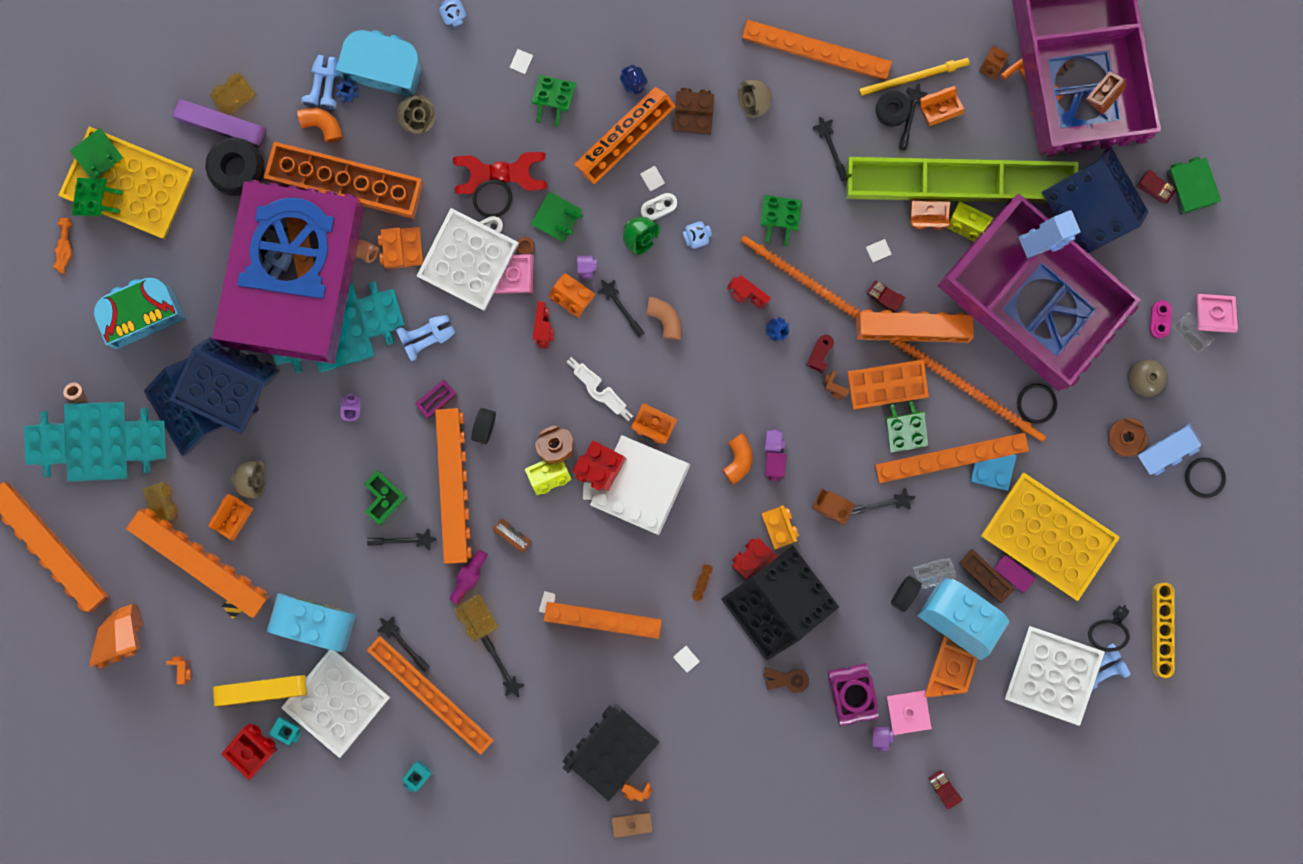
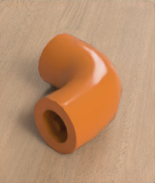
M320 108L297 110L302 129L312 126L319 127L322 130L326 143H333L343 139L341 127L337 119L329 111Z
M744 433L728 442L734 453V460L722 471L731 485L739 482L749 472L753 463V450Z

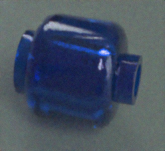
M630 65L621 71L620 81L626 92H634L636 95L645 90L644 86L647 84V78L641 67Z

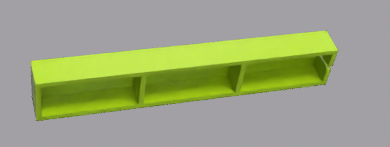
M849 157L846 171L848 178L846 182V199H921L1007 203L1019 193L1030 203H1047L1042 191L1078 172V162Z

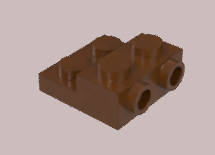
M681 88V91L676 93L673 132L711 135L714 94H711L710 90L705 89L696 93L692 92L690 88Z

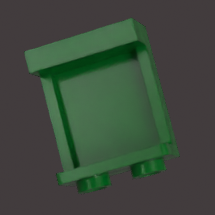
M1200 157L1188 160L1189 163L1182 165V162L1170 166L1171 169L1166 172L1167 176H1171L1181 205L1178 208L1180 215L1215 205L1221 201L1207 157L1200 159Z

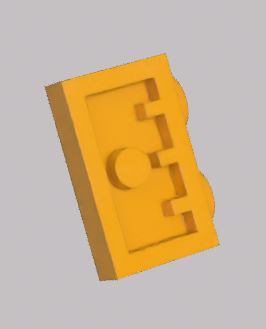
M783 505L761 514L774 550L797 542L796 537H799L796 527L791 526L790 519H792L789 508L785 509Z

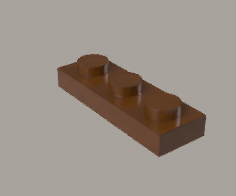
M973 549L959 562L998 602L1002 603L1015 590Z

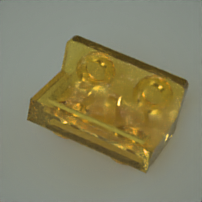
M166 481L142 488L148 508L157 514L156 517L167 521L178 518V509L171 497L172 490Z

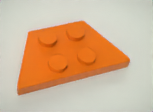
M943 635L924 697L967 693L978 658Z

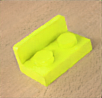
M959 201L949 221L950 227L947 228L974 242L981 233H985L983 231L993 220V217Z
M543 460L525 469L536 495L545 494L551 489L563 486L572 480L564 461L549 465Z

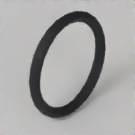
M500 180L484 181L476 188L473 194L474 208L484 217H499L505 214L512 204V192ZM488 184H499L508 192L509 200L506 207L496 214L485 213L477 205L478 192Z
M1031 384L1020 392L1017 408L1026 421L1041 424L1054 416L1057 410V398L1049 387L1043 384ZM1043 388L1052 396L1053 409L1046 418L1041 420L1031 419L1023 412L1021 400L1029 389Z
M1203 457L1194 460L1189 465L1185 479L1192 493L1202 498H1209L1217 495L1224 488L1226 474L1219 462ZM1203 461L1215 464L1222 475L1219 488L1209 494H1202L1196 491L1189 479L1193 466Z
M1106 619L1092 624L1088 631V638L1097 649L1113 652L1121 650L1128 644L1130 634L1122 623ZM1104 623L1115 624L1123 629L1126 638L1120 646L1114 648L1102 647L1093 640V629Z

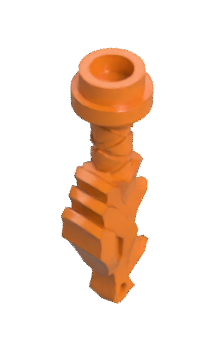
M59 218L57 225L60 226L61 233L60 239L57 241L58 246L54 249L57 260L52 266L58 270V273L65 274V268L73 257L71 241L68 240V228L72 227V223L69 218Z

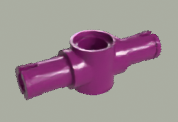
M478 549L472 561L462 567L456 577L457 586L449 598L450 601L459 604L467 590L469 591L475 587L481 577L480 568L488 556L487 553Z

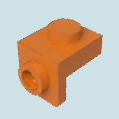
M175 656L172 657V660L166 661V665H177V684H189V680L192 679V669L189 668V660H184V657Z
M625 782L621 791L624 792V797L632 801L635 798L642 802L644 798H649L653 789L650 788V782H647L643 791Z

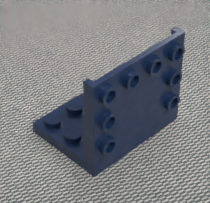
M1112 147L1104 150L1097 162L1042 191L1055 216L1072 210L1080 229V233L1075 236L1076 239L1073 241L1087 253L1141 227L1149 212Z
M209 337L193 347L170 400L242 434L263 388L278 376L280 370L276 369V366L270 362L264 363L258 360L259 358L253 354H245L239 349L222 347L212 337Z
M188 358L164 367L144 390L160 420H164L165 428L181 456L188 454L207 434L225 427L170 400ZM255 405V408L251 415L256 414L259 411L257 405Z

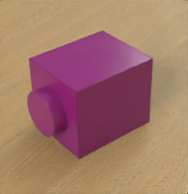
M767 452L764 477H769L768 480L780 481V478L785 477L786 454Z

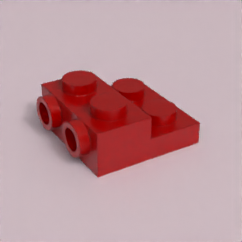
M742 275L738 278L734 277L727 287L732 294L731 298L736 302H743L745 304L750 298L751 303L759 309L760 307L765 309L771 299L770 296Z
M541 301L537 302L532 339L538 348L549 349L550 341L554 342L555 330L549 322L550 310L546 303Z
M592 440L585 455L580 456L572 472L576 474L575 478L583 483L586 480L591 482V487L594 489L609 491L626 457Z
M759 537L756 540L752 538L745 545L747 550L743 554L739 552L732 559L734 562L732 567L748 580L778 556Z
M249 723L237 734L221 755L250 780L278 749L271 738H265L261 734L260 727Z

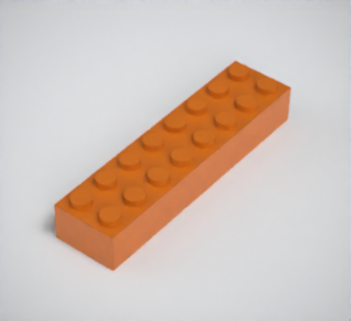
M273 142L264 179L268 183H276L287 188L288 186H296L300 190L306 191L308 188H312L320 193L332 191L340 196L352 194L358 198L363 207L414 220L424 186L421 178L278 142Z

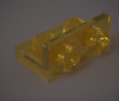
M238 73L231 75L222 86H216L212 90L210 97L224 114L230 115L257 94L242 74Z
M480 594L455 608L457 618L463 622L467 635L474 642L499 628Z

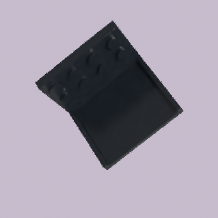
M793 545L754 576L721 598L767 661L801 640L839 608Z
M617 704L613 707L609 705L603 712V719L599 724L596 722L589 730L590 734L587 738H582L575 746L577 749L575 751L571 750L562 761L564 763L562 769L567 773L571 769L575 771L608 801L611 800L660 742Z

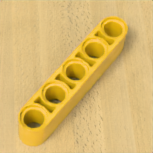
M1157 583L1152 590V670L1157 677L1162 678L1171 677L1175 670L1174 588L1169 583ZM1162 586L1167 589V594L1164 597L1159 592ZM1163 605L1167 608V613L1164 616L1159 611ZM1162 625H1165L1167 628V633L1165 635H1161L1160 633V627ZM1163 644L1167 647V652L1164 655L1159 650ZM1162 664H1165L1167 666V671L1165 674H1161L1160 672V666Z
M305 675L212 687L214 707L307 695Z

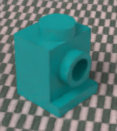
M280 716L269 735L290 746L293 742H298L302 733L299 732L300 726ZM286 728L291 729L290 735L285 733Z
M418 760L403 777V786L411 792L413 790L418 792L433 771ZM414 774H419L420 780L416 781L413 778Z

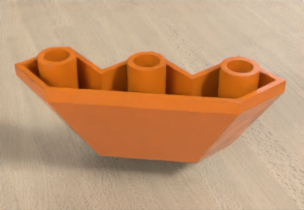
M130 604L115 610L100 625L89 662L90 667L97 666V669L109 666L108 662L112 664L123 660L122 656L127 658L136 655V650L141 649L136 632L139 631V627L144 625L137 604Z

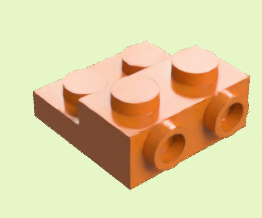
M420 227L381 229V234L378 235V244L382 246L383 253H380L379 256L381 265L384 264L386 270L422 266L424 259Z

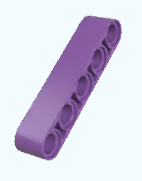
M181 99L178 100L172 118L228 138L244 139L255 147L261 146L266 129L260 125Z

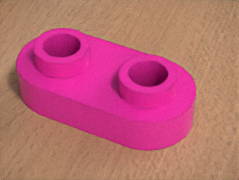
M1160 300L1151 307L1149 331L1152 337L1156 339H1162L1170 332L1172 307L1167 301ZM1160 307L1165 308V313L1160 312ZM1159 325L1163 327V332L1158 330Z

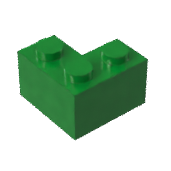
M378 470L364 484L378 497L365 513L381 526L408 498Z

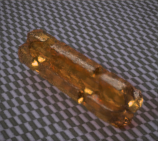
M707 564L703 565L702 574H700L695 587L696 591L692 595V599L699 602L702 601L703 592H705L710 579L709 575L713 571V567Z

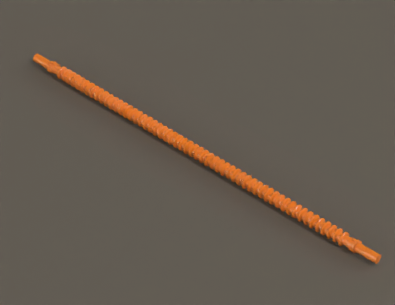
M745 235L740 240L756 251L755 254L765 257V261L769 260L770 264L774 263V267L778 266L779 270L783 269V273L787 272L788 276L792 275V279L796 278L797 282L801 281L802 285H807L806 288L810 287L811 291H816L815 294L819 293L820 297H825V301L828 299L830 304L834 303V307L837 305L839 310L843 309V313L847 312L848 316L852 315V319L856 318L860 313V309L856 310L855 306H850L851 303L847 304L845 299L841 300V296L837 297L836 293L832 294V290L828 291L827 287L823 288V284L819 285L818 281L814 282V278L809 279V275L805 276L804 272L800 273V269L796 270L795 266L791 267V263L787 264L786 260L783 261L781 260L782 257L778 258L777 254H772V250L769 252L764 245L757 244ZM889 340V343H894V347L897 345L899 350L903 349V353L907 352L908 356L912 355V359H923L926 368L930 367L931 371H936L935 374L939 373L940 377H945L944 380L948 379L949 383H954V387L957 385L959 390L963 389V393L967 392L968 396L972 395V399L976 398L977 402L981 401V405L986 404V408L990 407L991 411H996L995 414L999 413L1000 417H1005L1004 420L1008 419L1010 424L1014 423V427H1020L1022 432L1029 433L1041 442L1047 437L1033 428L1031 423L1021 420V416L1018 418L1016 413L1012 414V410L1008 411L1007 407L1003 408V404L999 405L998 401L994 402V398L990 399L989 395L985 396L984 392H979L980 389L976 390L975 386H970V382L967 384L965 379L961 380V376L957 377L956 373L952 374V370L948 371L947 367L943 368V364L939 365L938 361L934 362L933 358H928L929 355L925 356L924 352H919L920 349L916 350L915 346H910V342L907 344L906 341Z

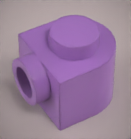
M577 256L578 277L593 279V271H597L596 259H593V256Z
M348 394L345 397L341 396L340 416L343 420L352 422L359 418L361 398H357L353 394Z
M767 431L765 453H780L781 450L784 451L785 439H782V431Z
M874 727L873 747H878V751H890V743H894V731H890V727Z

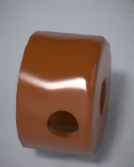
M821 488L812 505V510L838 524L846 525L855 504L829 490L826 492L825 489Z

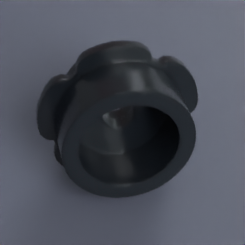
M1119 605L1112 614L1115 616L1114 621L1117 620L1121 623L1130 612L1126 605L1123 607Z

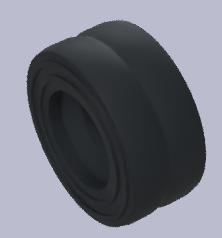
M900 91L884 93L876 104L877 118L881 123L890 127L903 124L911 111L908 97ZM890 104H896L898 106V112L894 114L890 113L888 111V106Z
M480 408L471 434L472 441L481 444L488 443L495 423V411Z
M908 575L894 594L891 605L905 612L917 597L922 583Z

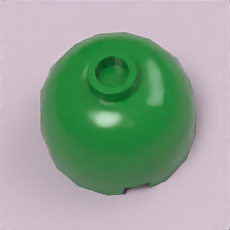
M643 216L629 220L625 224L623 232L625 246L635 255L636 253L638 255L646 253L654 245L651 242L654 237L658 238L660 226L648 217Z

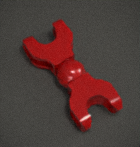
M525 152L515 162L507 164L504 161H497L492 165L483 164L472 155L453 157L454 165L467 167L471 173L470 180L465 184L455 186L454 192L456 194H474L476 188L488 180H500L505 184L509 181L517 182L528 191L545 190L548 188V183L544 180L533 179L530 176L529 170L533 163L544 161L546 153Z

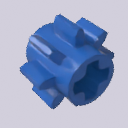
M342 79L340 86L336 85V88L339 90L336 96H342L341 101L343 103L346 100H350L353 103L352 99L359 97L355 92L359 87L358 85L352 86V79L349 82H345ZM346 88H349V94L345 93Z
M778 317L777 320L772 318L767 323L766 335L770 336V339L777 342L778 339L783 341L789 334V324L785 323L783 318Z

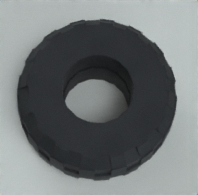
M223 139L211 148L206 157L205 170L208 179L216 189L224 194L241 196L244 181H262L265 171L263 158L258 149L244 139ZM234 158L244 159L245 166L239 175H226V165L230 160Z

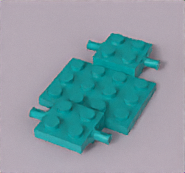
M376 281L368 283L371 294L358 300L353 283L350 284L335 364L316 361L319 373L375 357L370 340L372 337L384 335L387 345L395 343L391 332L397 328L404 327L405 323L394 289L380 292L378 291ZM273 355L277 366L292 363L295 374L303 372L300 364L302 359Z
M124 402L64 404L65 423L48 422V411H44V416L43 411H39L40 423L24 425L26 465L42 466L43 477L45 478L46 476L51 477V465L67 462L68 481L127 479V461H140L143 464V473H146V466L147 473H151L150 461L166 459L164 420L154 421L148 419V407H145V415L143 407L140 408L141 419L125 421Z

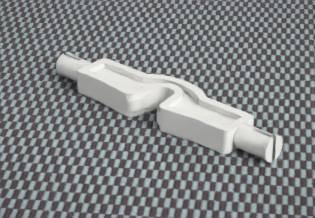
M572 357L567 360L566 363L574 369L573 373L586 385L588 393L593 399L605 403L616 415L621 414L627 421L633 417L626 409V404L610 387H607L602 392L596 391L597 386L602 382L599 376L589 370L583 363L579 364Z

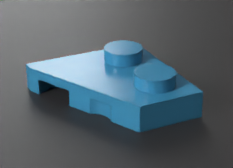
M1017 455L974 463L970 482L1008 491Z

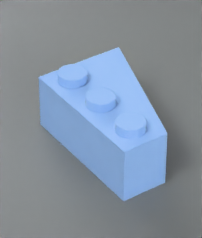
M1072 210L1040 224L1039 229H1031L1029 233L1019 236V240L1027 258H1030L1050 249L1052 252L1062 249L1063 246L1076 239L1075 236L1080 233V229Z
M1188 423L1184 428L1173 432L1165 439L1140 452L1138 457L1150 475L1155 473L1157 476L1166 470L1165 466L1169 464L1174 466L1183 460L1182 457L1189 454L1191 456L1200 451L1199 447L1202 445V442L1191 424Z

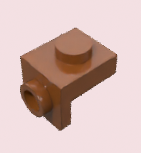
M992 46L979 72L995 80L1009 54L1002 49Z
M832 371L831 374L827 373L823 384L826 385L824 390L830 392V396L836 399H845L850 390L832 382L836 374L835 371Z

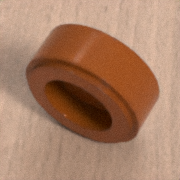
M521 237L517 240L519 245L516 251L519 255L532 254L534 252L535 245L532 239Z

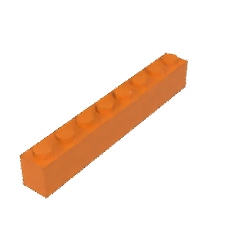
M459 408L437 409L435 413L444 564L469 563V558H472V549L468 547L471 531L470 527L467 528L466 520H470L469 508H466L465 501L469 500L468 489H465L464 482L468 478L467 470L463 469V462H466V451H462V443H465V432H461V424H464V413H460Z
M8 482L1 483V520L6 525L12 526L15 530L13 533L18 539H23L26 542V548L33 555L36 554L40 558L38 560L39 563L53 573L51 576L57 583L61 582L63 584L65 593L77 600L78 603L76 604L83 612H93L110 596L15 488Z
M149 508L138 510L126 528L129 532L251 618H255L270 598L265 589L259 586L255 587L251 584L252 581L248 577L238 575L232 566L221 563L218 556L213 553H207L203 550L204 547L198 542L193 543L187 539L188 535L180 530L177 532L172 528L170 522L156 517L157 514Z

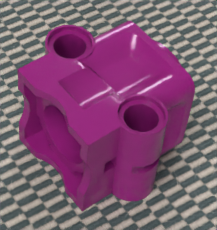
M866 663L849 666V669L840 668L828 671V682L840 727L855 724L859 720L865 722L878 719L877 699ZM851 685H859L863 691V697L856 705H848L844 699L845 691Z

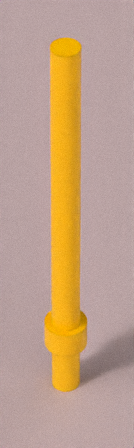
M968 58L957 61L950 60L937 67L860 88L859 93L860 96L943 72L950 73L956 71L957 68L970 65Z

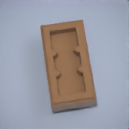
M650 812L611 818L614 838L653 832Z

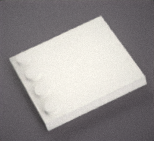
M450 208L417 277L485 311L519 242Z
M621 435L614 451L625 456L626 460L609 491L604 489L601 491L596 490L590 505L659 535L690 464Z
M1029 626L1005 700L1080 726L1105 652Z
M329 650L306 677L307 695L291 697L281 708L335 755L341 758L391 697L337 651Z

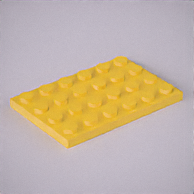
M89 126L83 140L97 129ZM105 133L123 156V159L98 178H106V187L122 190L124 193L123 195H115L103 192L102 205L120 209L121 212L120 214H113L102 211V214L165 240L195 170ZM74 159L58 195L72 202L74 201L77 178H90L76 159Z
M1024 472L1020 475L981 534L982 538L1076 601L1080 599L1120 538Z

